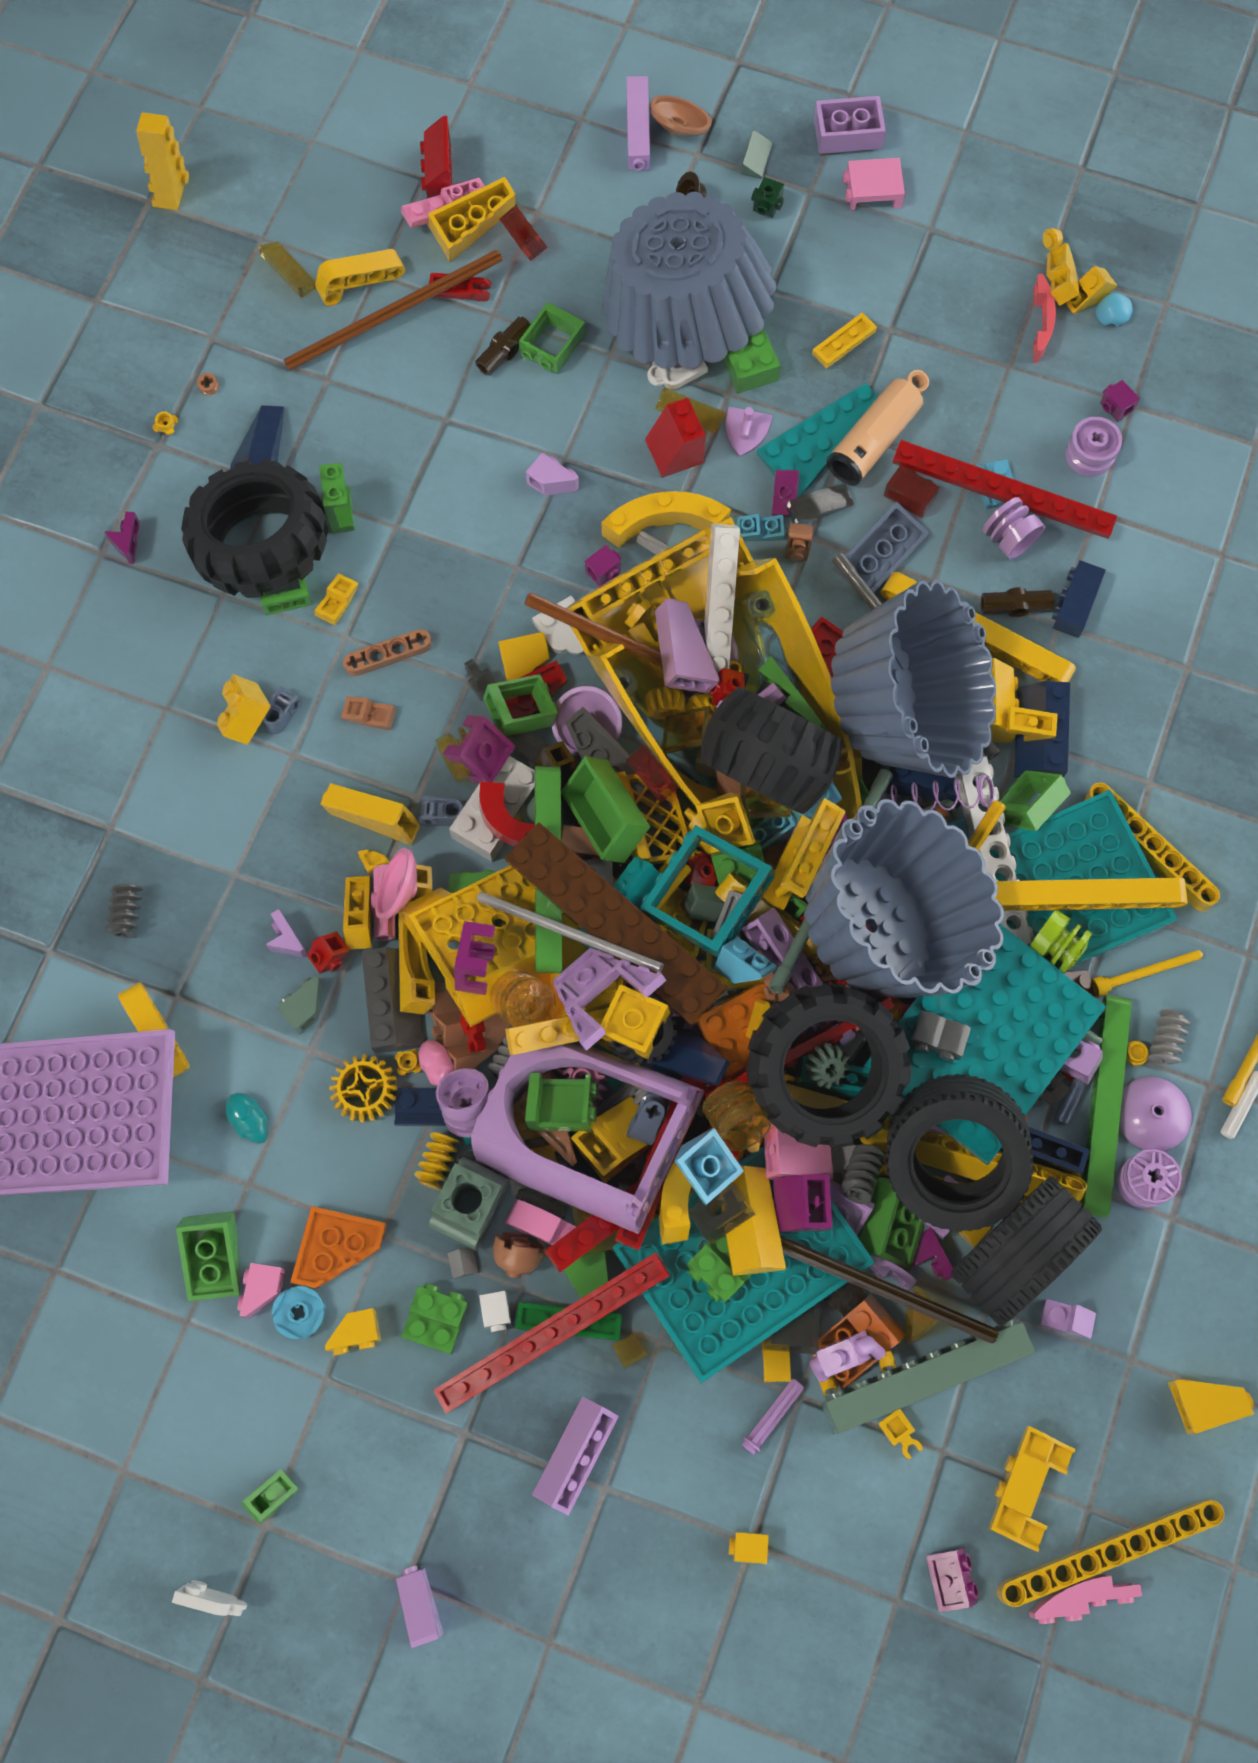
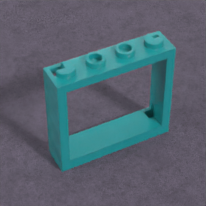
M695 825L693 830L688 831L684 836L683 845L679 851H675L670 857L666 870L657 876L652 891L643 897L640 908L651 920L718 958L722 946L735 939L775 878V873L770 865ZM701 841L757 871L713 940L656 908Z

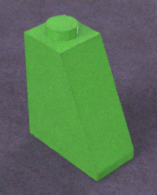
M603 1241L563 1270L580 1299L608 1282Z

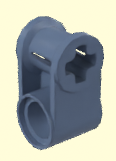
M278 686L269 700L271 707L262 720L266 730L272 734L281 733L299 709L302 697L300 695L294 696L286 692L282 686ZM278 717L276 721L269 722L271 718Z
M420 797L421 813L417 822L425 826H451L463 809V805L454 798ZM451 809L459 810L455 816H449L447 813Z
M649 1092L642 1097L637 1111L629 1124L627 1137L648 1145L654 1143L665 1113L664 1102L661 1096Z

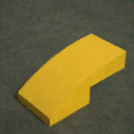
M338 573L327 587V595L314 610L315 616L335 626L351 602L359 583Z
M781 1328L762 1341L764 1382H791L788 1328Z

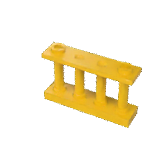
M824 798L820 801L812 820L804 815L800 817L774 870L775 878L761 899L783 911L792 892L801 898L806 896L846 812L844 809Z

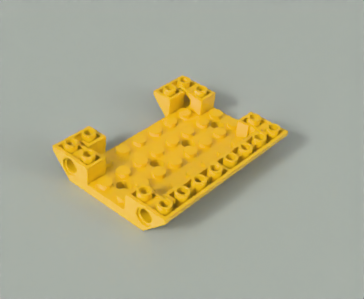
M561 829V841L563 836V829ZM511 865L454 893H450L443 888L436 889L406 904L398 912L420 948L426 947L445 977L446 989L470 1027L549 987L551 973H535V924L477 901L478 894L483 892L535 913V887ZM612 875V877H613V884H614V883L616 882V879H615L614 876ZM562 912V924L579 930L580 927ZM496 919L504 920L506 922L504 926H495V933L492 938L475 935V941L495 945L494 958L492 961H488L486 977L473 975L468 977V980L487 983L486 995L455 991L454 966L458 949H451L448 947V944L452 941L460 942L464 921L493 925L492 922ZM562 935V972L588 950L583 943Z

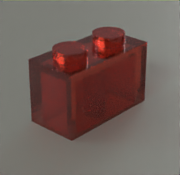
M516 205L499 219L530 261L548 248Z
M900 465L886 484L883 496L895 503L897 501L903 508L923 518L935 501L940 487L932 480L918 475L913 469Z
M645 744L626 759L627 763L660 802L680 788Z

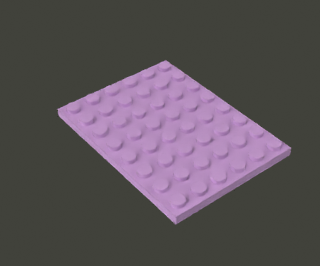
M166 1029L0 1044V1196L168 1185L175 1031Z

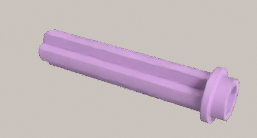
M791 1379V1382L786 1385L747 1438L743 1437L744 1442L741 1445L752 1455L761 1451L759 1449L804 1390L800 1382Z

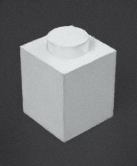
M506 1291L479 1295L484 1328H491V1333L507 1330L506 1325L512 1323Z

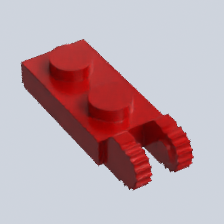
M430 273L429 284L448 274ZM473 276L434 297L470 300L473 298L476 301H488L490 294L483 289H490L492 282L486 278Z

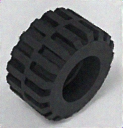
M670 1010L666 1023H661L652 1042L653 1050L648 1059L636 1054L634 1049L614 1040L612 1043L607 1041L608 1046L614 1047L612 1052L615 1055H620V1059L625 1061L648 1064L652 1063V1061L661 1060V1055H667L670 1052L668 1047L674 1046L675 1041L672 1040V1037L677 1036V1030H673V1026L677 1025L676 1020L670 1018L673 1013Z

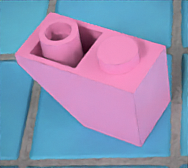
M250 1263V1268L245 1270L243 1284L246 1285L244 1295H240L237 1306L240 1316L251 1318L276 1300L282 1291L285 1269Z

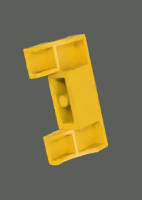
M1026 1426L1017 1451L1013 1453V1456L1009 1455L1004 1465V1470L1007 1471L1003 1481L1000 1480L996 1486L994 1495L997 1496L995 1502L997 1505L988 1529L1035 1552H1039L1041 1539L1048 1526L1029 1517L1032 1516L1048 1469L1051 1468L1062 1474H1067V1467L1072 1454L1075 1452V1448L1035 1428Z

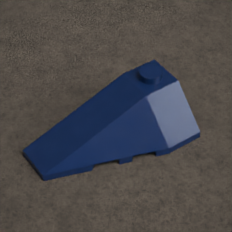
M261 405L231 462L230 470L235 468V463L248 460L252 464H260L262 460L278 462L284 406Z
M890 766V772L893 777L887 787L888 794H891V786L895 785L897 795L912 796L911 787L915 783L918 789V797L935 799L933 782L937 781L939 788L938 800L949 799L953 802L956 801L955 777L948 778Z
M675 1028L673 1030H677V1036L672 1037L675 1043L673 1047H668L670 1052L667 1055H661L662 1059L659 1061H652V1063L648 1064L642 1063L651 1070L670 1077L719 1086L730 1062L693 1030Z

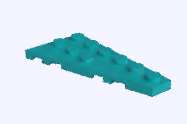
M865 383L758 448L757 455L774 476L776 470H798L800 472L798 502L801 495L806 489H809L819 473L823 472L827 467V457L878 396Z

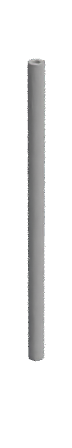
M480 892L478 894V902L634 964L646 967L654 972L661 973L663 969V963L486 893Z

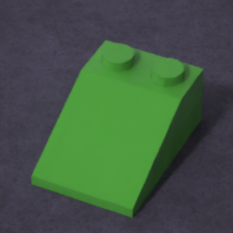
M234 1211L183 1217L176 1227L188 1302L240 1296L238 1234Z

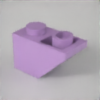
M541 453L526 471L527 484L543 495L574 492L579 489V477L576 472L570 468L566 469L559 464L557 459L552 456L548 457L544 453Z

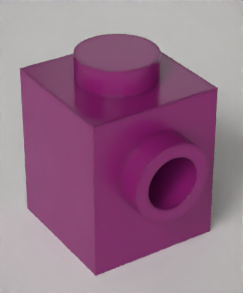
M1121 380L1115 385L1112 383L1104 389V395L1100 404L1106 413H1109L1119 422L1135 410L1140 398Z
M607 545L585 560V572L599 587L620 574L621 557L615 550L611 551Z

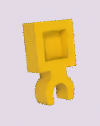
M901 1409L893 1411L877 1423L892 1446L898 1443L901 1444V1453L906 1459L912 1458L907 1450L909 1445H914L918 1451L923 1450L921 1443L910 1437V1434L915 1429Z

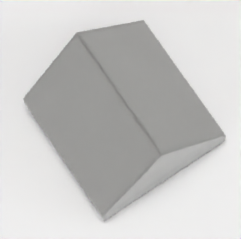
M462 1248L448 1253L453 1279L478 1274L474 1250Z

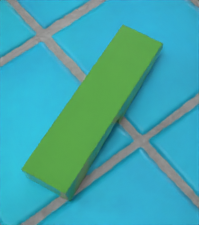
M770 656L758 670L769 684L774 682L783 694L788 697L785 703L792 713L828 731L775 660Z

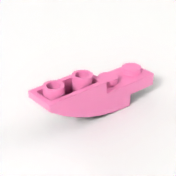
M480 178L441 188L440 195L404 205L401 208V213L410 228L427 224L429 227L428 213L485 185Z
M1110 1575L1092 1576L1047 1595L1029 1611L1030 1618L1038 1619L1039 1624L1055 1623V1617L1064 1616L1066 1621L1082 1620L1083 1614H1090L1088 1602L1091 1603V1606L1108 1605L1107 1600L1117 1599L1118 1604L1133 1603L1134 1597L1142 1596L1141 1586L1136 1583L1113 1585Z

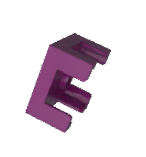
M468 715L462 725L471 727L460 745H448L443 755L451 762H460L473 773L467 776L472 782L480 784V781L493 782L515 748V745L486 717Z
M464 921L454 966L455 991L486 995L488 984L468 980L469 975L486 977L488 961H492L494 958L495 945L475 941V935L492 938L495 933V926Z

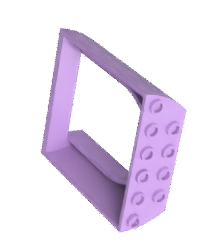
M578 1041L510 1055L506 1065L499 1072V1079L495 1087L488 1094L487 1103L483 1111L476 1118V1125L471 1133L474 1156L480 1165L511 1180L639 1234L705 1091L633 1062L622 1060L620 1057L594 1047H590L586 1051ZM562 1067L588 1068L678 1103L635 1195L548 1160L528 1148L516 1127L514 1119L515 1108L513 1105L521 1098L529 1082L530 1073L542 1074L546 1071Z

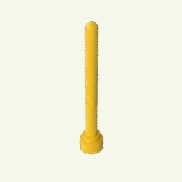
M1196 950L1111 978L1103 976L1092 978L1091 982L1095 996L1098 998L1107 995L1108 991H1111L1113 987L1200 960L1203 957V953L1200 950Z

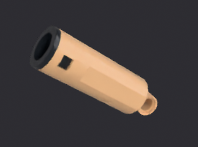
M914 370L905 379L897 378L892 380L831 452L826 462L830 472L838 480L847 485H858L914 418L923 405L921 394L929 385L926 373L921 370Z

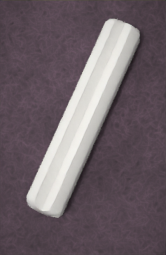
M1258 1071L1251 1073L1237 1105L1232 1108L1221 1129V1134L1228 1139L1235 1138L1258 1094Z

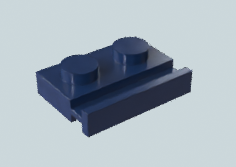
M398 1088L395 1100L394 1125L446 1126L436 1099L437 1088Z

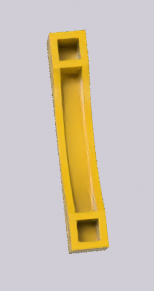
M416 864V884L418 888L415 896L410 898L408 903L432 892V867ZM398 913L400 1012L424 1015L435 1005V981L429 969L426 947L420 948Z

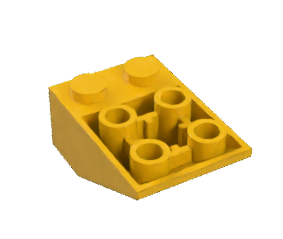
M632 1096L598 1116L596 1121L591 1124V1131H578L571 1137L572 1145L605 1184L651 1146L627 1137L629 1124L639 1104H633L634 1099Z

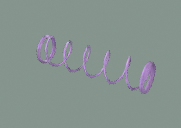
M987 775L977 776L978 798L974 805L966 806L959 797L960 783L956 778L954 780V789L957 798L951 808H944L938 800V783L934 781L933 793L935 803L929 810H933L936 803L946 811L952 810L958 800L968 809L973 808L979 800L984 807H990L994 801L992 780ZM984 778H986L990 790L988 804L985 803L982 792ZM913 783L911 787L914 802L918 804L917 785ZM892 785L891 797L892 801L896 803L897 789L895 785ZM893 787L895 790V800L893 796ZM885 793L881 796L882 800L886 799Z

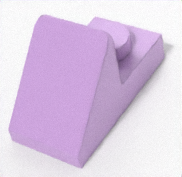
M278 909L270 915L274 919L271 925L278 937L266 944L271 952L302 958L306 957L307 953L280 910Z
M1045 1299L1039 1326L1091 1339L1096 1313L1080 1305L1071 1306Z

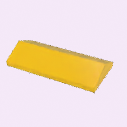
M741 1166L744 1172L719 1193L732 1274L737 1276L785 1270V1260L770 1181L766 1177V1168Z

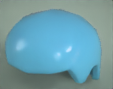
M1120 293L1108 294L1098 303L1096 308V316L1104 326L1115 324L1116 327H1119L1128 322L1133 313L1132 302L1128 297Z

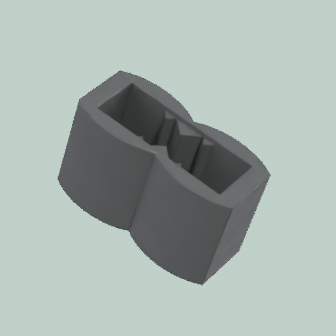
M921 1010L917 1016L909 1043L914 1045V1049L919 1052L929 1053L933 1051L940 1054V1059L954 1062V1060H959L963 1056L971 1027Z

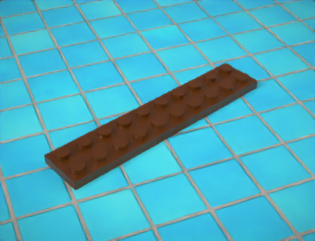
M540 822L504 857L509 865L587 934L663 963L661 974L666 981L654 993L691 1026L697 1022L727 989V986ZM612 955V956H613L615 959H617V960H621V959H622V958H619V957H617V956ZM630 962L631 965L639 967V965Z

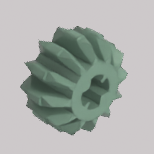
M824 1042L822 1048L815 1046L813 1054L807 1053L810 1060L804 1063L807 1069L805 1073L816 1086H824L830 1089L832 1083L839 1085L841 1077L847 1078L844 1071L850 1069L847 1063L849 1058L837 1045L833 1044L831 1046Z

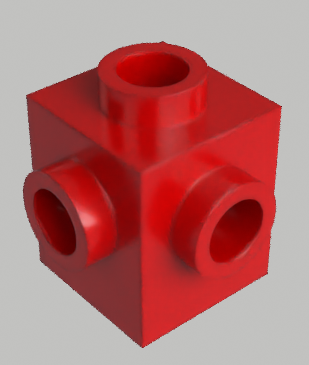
M722 668L717 673L719 682L710 690L713 705H718L720 700H724L737 687L747 690L743 672Z
M699 853L693 859L687 861L686 864L691 871L685 877L683 886L690 888L692 883L715 886L718 880L711 855Z
M336 931L316 938L312 942V947L306 956L320 974L327 971L334 972L343 965L342 961L350 952V948Z

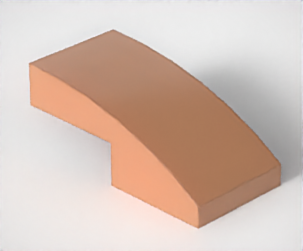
M347 696L341 718L368 727L391 730L396 708L394 705L372 703L368 698Z

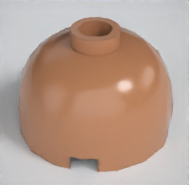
M502 1232L500 1237L497 1233L493 1244L494 1260L501 1269L506 1271L507 1276L520 1278L521 1274H529L539 1267L544 1257L545 1243L539 1239H536V1243L530 1242L528 1240L529 1236L525 1234Z

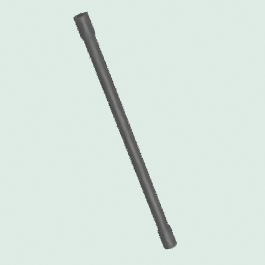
M841 552L836 555L832 562L842 575L849 580L872 610L882 604L857 573L855 567L845 554ZM992 740L988 747H983V753L987 756L988 760H992L1001 752Z

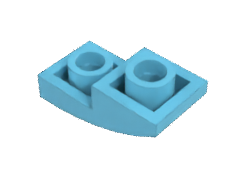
M759 514L736 517L737 527L740 528V535L745 541L786 539L783 515L760 518Z

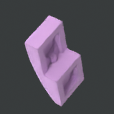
M871 1256L875 1263L869 1269L878 1278L882 1279L889 1273L906 1290H909L917 1282L914 1277L897 1265L885 1259Z

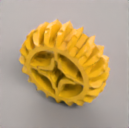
M363 1054L359 1062L358 1058L353 1056L352 1064H349L347 1060L343 1061L346 1067L344 1070L340 1067L336 1068V1071L340 1074L339 1077H331V1080L337 1084L329 1086V1090L337 1093L332 1094L330 1099L331 1101H338L334 1108L336 1110L342 1109L341 1115L343 1117L348 1116L350 1113V1120L354 1122L359 1115L360 1122L365 1123L366 1116L368 1115L369 1119L373 1122L375 1121L374 1113L377 1112L380 1117H383L384 1113L381 1109L383 1107L387 1110L392 1108L387 1101L396 1100V1096L390 1094V1092L398 1091V1087L390 1084L395 1083L397 1078L396 1076H389L393 1070L391 1067L385 1068L386 1062L384 1060L377 1064V1057L372 1056L368 1062L367 1055ZM363 1070L374 1071L382 1079H367L363 1074ZM355 1074L354 1083L348 1086L347 1090H344L347 1080ZM361 1079L364 1082V1084H366V1086L369 1087V1089L366 1088V1097L363 1095V1093H361L360 1090H358V1088L361 1089ZM380 1087H383L380 1098L373 1104V1094L379 1091ZM345 1098H361L365 1107L352 1106L346 1102Z

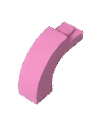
M518 1199L515 1200L504 1224L526 1235L529 1234L551 1245L576 1228V1226Z

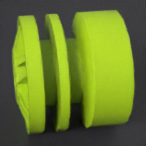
M1056 909L1029 947L1043 958L1050 954L1052 956L1050 960L1052 965H1055L1057 960L1062 962L1063 964L1059 970L1065 973L1074 967L1084 953L1092 933L1087 930L1081 939L1075 935L1082 926L1078 924L1069 932L1066 927L1070 918Z

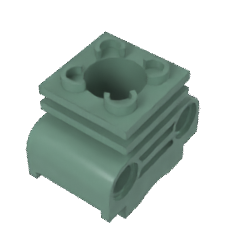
M462 1157L458 1164H454L431 1210L433 1215L428 1227L477 1251L506 1195L505 1192L511 1182L510 1179L470 1159ZM473 1190L482 1194L481 1205L473 1213L463 1214L456 1210L457 1199L465 1191Z

